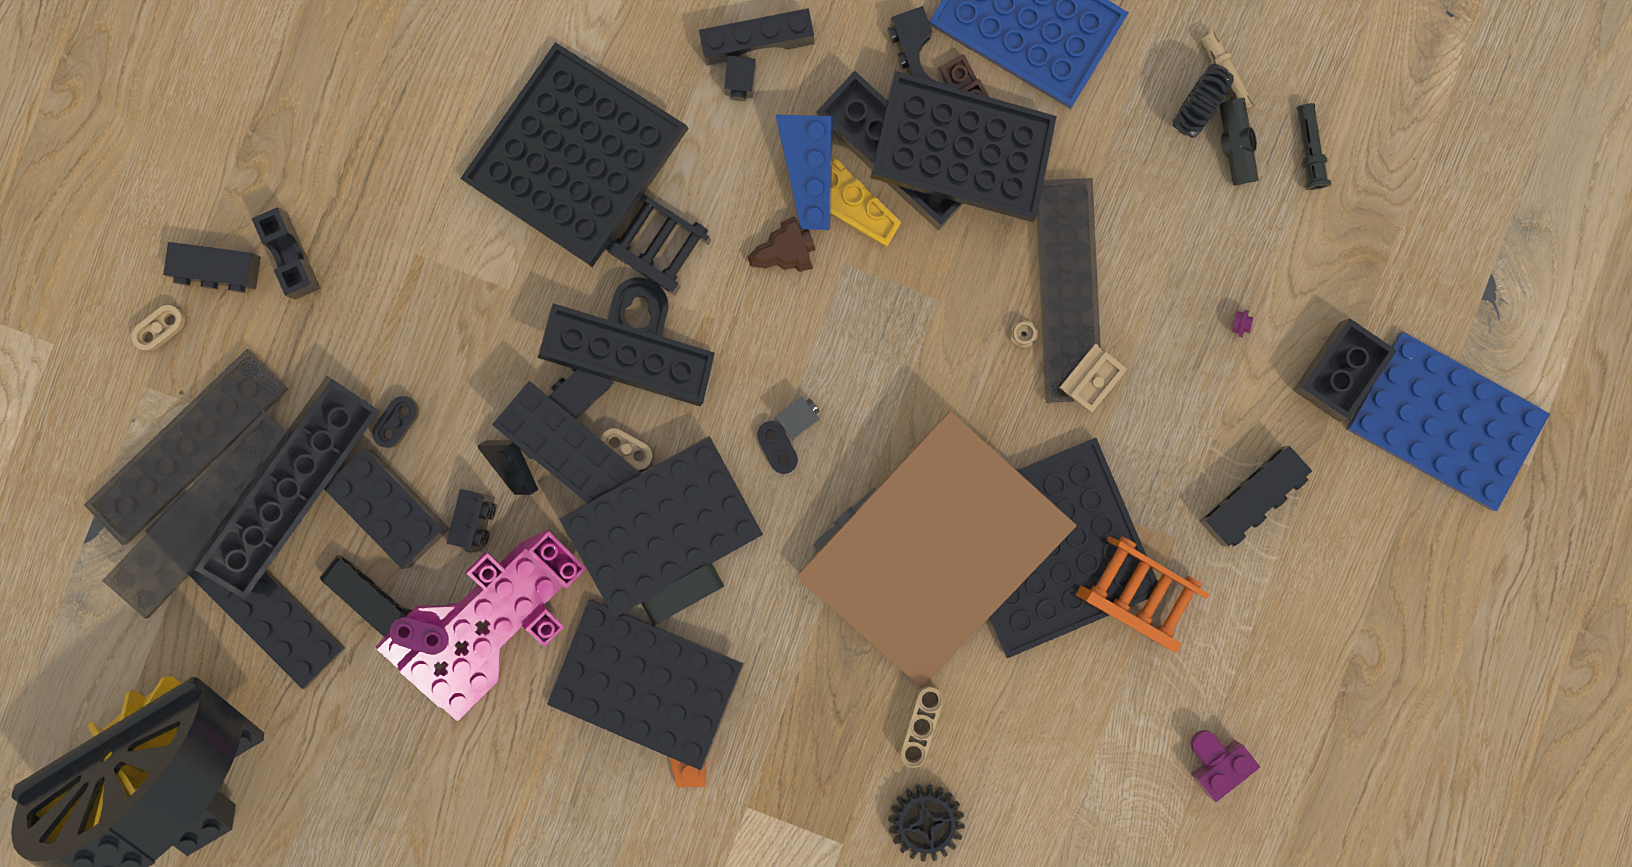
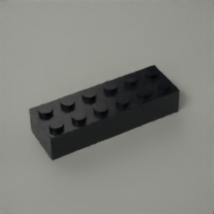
M854 71L818 109L817 115L833 116V135L872 169L887 99ZM887 183L938 231L963 205V203Z

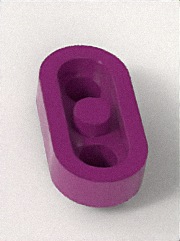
M399 618L393 622L390 628V637L396 645L429 655L441 653L449 643L448 633L443 627L414 618ZM403 626L410 630V634L406 638L402 637L399 633L400 628ZM430 635L438 637L437 645L432 646L428 643Z

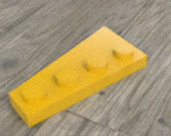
M832 156L831 215L887 248L902 222L874 197L838 159Z

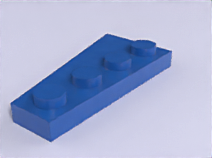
M777 114L776 120L801 229L830 230L833 116Z

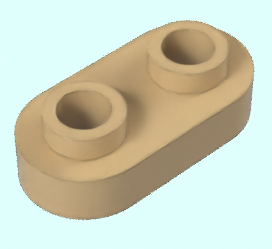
M164 305L159 307L133 329L131 334L133 344L138 349L144 351L158 349L182 330L185 325V315L181 309L175 306ZM173 315L175 322L170 325L168 319ZM149 333L153 334L151 342H148L146 339Z
M608 429L600 438L637 470L648 468L653 461V451L647 444L620 429ZM615 437L620 440V445L617 448H613L610 444L611 440ZM638 451L644 453V459L641 462L635 460V453Z

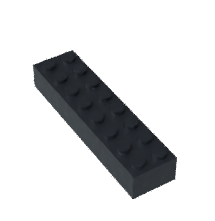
M326 376L192 562L194 570L245 600L376 417L379 410L329 376Z

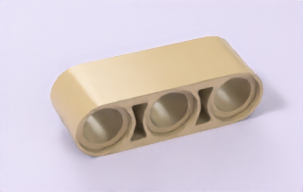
M924 685L917 691L900 745L902 761L905 765L912 768L921 766L926 760L942 708V694L933 685ZM926 692L936 693L937 700L933 705L927 706L922 703V697ZM918 719H925L929 722V727L925 732L920 733L914 730V723ZM911 746H916L921 750L919 757L913 760L908 759L905 756L906 750Z

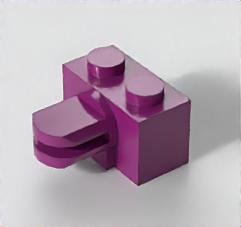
M1200 730L1191 738V749L1203 763L1191 775L1206 795L1215 802L1219 801L1261 768L1245 746L1236 740L1224 747L1217 736L1207 730Z

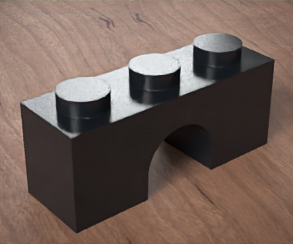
M277 207L252 218L262 244L271 251L278 268L274 272L284 295L296 300L321 289L288 213Z

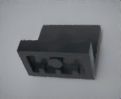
M460 489L447 544L463 547L466 552L470 553L481 551L482 547H486L490 536V531L487 530L489 519L493 520L497 504L493 503L495 497Z

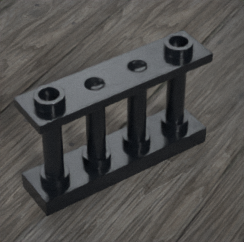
M643 194L639 200L643 203L642 207L620 239L617 238L615 242L611 240L605 251L675 296L681 287L676 282L678 278L676 276L699 240L709 245L711 242L710 236L707 235L709 230L697 222L691 225ZM652 210H655L667 219L644 254L640 253L639 256H636L629 251L631 249L630 244ZM678 225L689 232L690 235L667 269L664 268L661 272L653 267L655 263L653 259L674 227Z

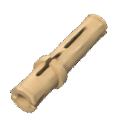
M1212 32L1202 38L1200 42L1212 61L1210 65L1215 63L1223 66L1234 75V81L1228 90L1232 100L1245 98L1247 109L1254 106L1255 103L1231 61L1232 55L1230 52L1227 53L1217 32Z

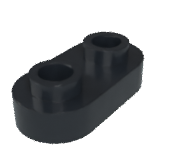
M405 396L392 400L373 428L372 436L374 441L381 447L392 448L397 446L418 417L419 407L417 403ZM404 406L409 408V413L406 416L401 414V409ZM388 429L393 431V437L387 439L385 436V432Z
M775 421L763 423L758 429L757 438L771 467L780 474L792 472L797 466L798 457L785 430ZM768 430L776 432L777 436L774 440L766 438ZM783 454L789 457L787 465H781L778 461L779 457Z

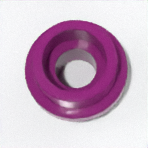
M1249 310L1236 312L1232 333L1239 334V337L1242 338L1244 332L1250 333L1253 317L1248 316Z

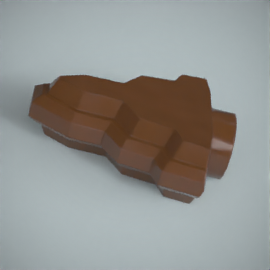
M795 216L781 222V228L771 233L769 241L757 246L747 258L751 267L767 269L777 265L783 270L795 268L798 272L813 269L809 253L816 249L809 229L801 231Z

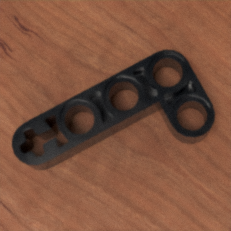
M336 555L320 576V580L384 637L390 633V628L394 621L406 617L412 611L409 608L400 606L343 556Z

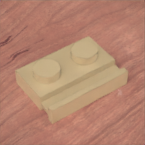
M1095 343L1061 384L1059 389L1063 390L1070 398L1091 414L1127 371V368Z

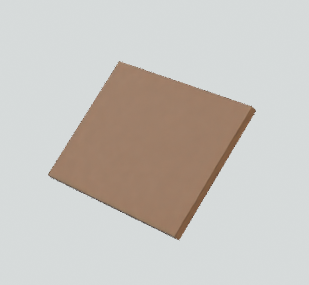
M949 410L796 575V578L922 688L1077 525Z

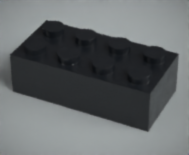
M364 448L324 488L401 569L410 568L450 529L373 449Z

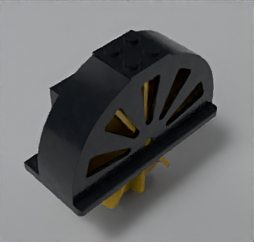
M165 676L160 679L153 692L145 697L136 690L127 692L121 714L113 719L104 729L91 721L87 727L94 736L93 738L14 785L11 795L12 799L17 802L11 829L12 843L16 852L34 866L150 867L172 845L186 856H189L232 830L236 804L219 792L218 789L229 772L234 758L264 740V732L199 678L192 677L180 683L173 676Z

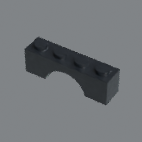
M921 6L891 17V27H888V33L893 44L897 43L900 53H897V57L902 70L907 69L909 75L937 82L925 73L920 63V51L931 40L932 29L924 7ZM941 83V84H944V85H948V86L953 87L952 84Z
M809 8L699 30L706 66L727 62L728 56L738 57L744 53L763 48L778 47L789 50L814 45V31Z

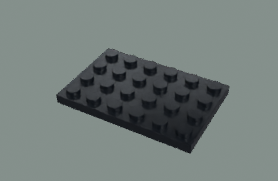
M895 71L870 178L1034 222L1037 217L1057 116Z
M710 436L559 518L614 618L662 592L673 582L706 564H712L763 535Z
M589 600L547 705L698 770H702L745 663L628 614L622 613L614 618L608 606L594 600Z

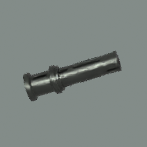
M1303 104L1297 107L1305 153L1302 167L1306 168L1308 181L1305 187L1306 190H1317L1332 185L1331 180L1327 178L1325 164L1328 162L1325 154H1322L1315 104Z

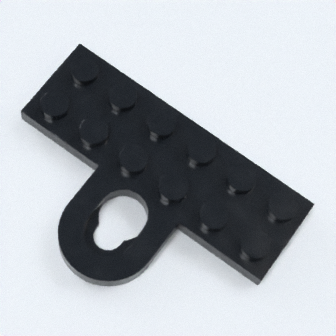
M635 277L624 281L618 286L613 295L607 319L553 303L537 358L701 407L704 402L715 353L662 337L668 313L667 296L663 289L654 281ZM637 297L647 300L648 311L651 316L649 325L641 329L630 326L624 317L626 308L632 305L633 300Z

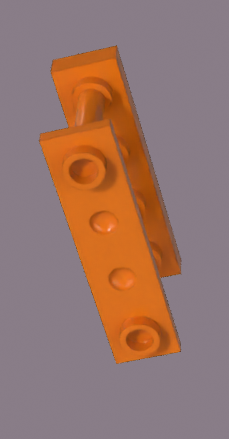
M1109 536L1107 542L1118 549L1096 587L1093 586L1089 590L1080 586L1076 596L1163 647L1177 653L1182 643L1172 638L1175 634L1172 631L1194 594L1206 599L1210 594L1200 589L1203 585L1201 582L1190 576L1184 579L1135 550L1134 548L1137 544L1123 536L1119 540ZM1127 554L1140 562L1119 599H1115L1112 603L1106 599L1108 595L1106 591ZM1151 567L1161 573L1162 576L1141 613L1137 612L1136 616L1128 612L1131 608L1128 605ZM1173 580L1183 586L1184 589L1163 626L1159 625L1158 629L1150 625L1153 621L1151 617Z

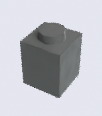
M800 397L775 418L791 439L794 440L819 421L816 414L820 410L811 399L805 401L803 397Z

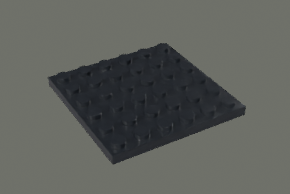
M555 42L460 179L593 268L689 128L683 122Z
M1097 438L1090 439L1020 469L1023 476L1072 519L1077 526L989 617L1006 658L1015 656L1109 616V614L1076 596L1080 586L1089 590L1093 586L1096 587L1118 549L1107 542L1109 536L1117 540L1121 536L1137 544L1134 549L1147 556ZM1127 554L1106 591L1108 594L1106 599L1112 603L1115 599H1119L1140 562ZM1151 567L1128 606L1131 607L1149 599L1158 583Z

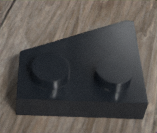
M485 440L477 445L480 452L514 495H531L538 490L520 447L511 440Z

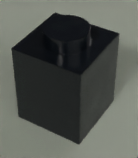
M728 56L724 91L725 95L730 96V99L746 101V98H753L757 67L755 58Z

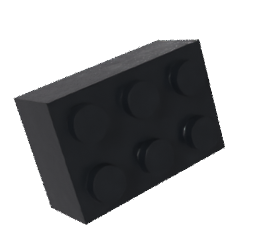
M1351 318L1339 322L1293 391L1338 422L1348 421L1397 350Z

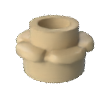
M1023 320L1021 323L1016 322L1011 328L1012 334L1010 337L1015 345H1020L1022 348L1030 347L1038 337L1037 329L1028 320ZM1023 331L1026 332L1025 337L1021 335Z

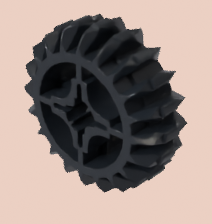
M1215 63L1209 65L1175 115L1173 127L1178 129V132L1187 135L1190 138L1199 135L1228 93L1234 81V75L1223 66Z
M931 783L927 784L926 792H922L920 784H916L917 793L912 794L909 788L905 789L908 798L905 800L902 796L898 795L896 798L901 807L891 805V810L897 815L888 816V821L896 824L889 827V833H899L893 838L894 844L903 842L900 847L902 853L911 848L909 854L911 859H914L919 852L922 862L926 861V855L930 853L932 860L936 861V852L941 851L942 856L946 857L948 855L945 849L947 845L955 850L956 845L952 838L956 840L962 839V835L955 830L965 828L963 822L956 821L964 817L963 811H955L960 806V803L958 801L949 803L953 797L951 792L946 793L942 797L943 787L938 786L935 793H932ZM926 801L939 803L948 813L931 812L927 807ZM918 803V814L914 818L909 819V822L903 823L908 809ZM923 810H925L929 820L934 819V821L929 823V835L923 824L919 826V824L923 823ZM949 822L946 833L939 840L935 841L934 833L936 829ZM905 832L922 833L927 844L915 842Z

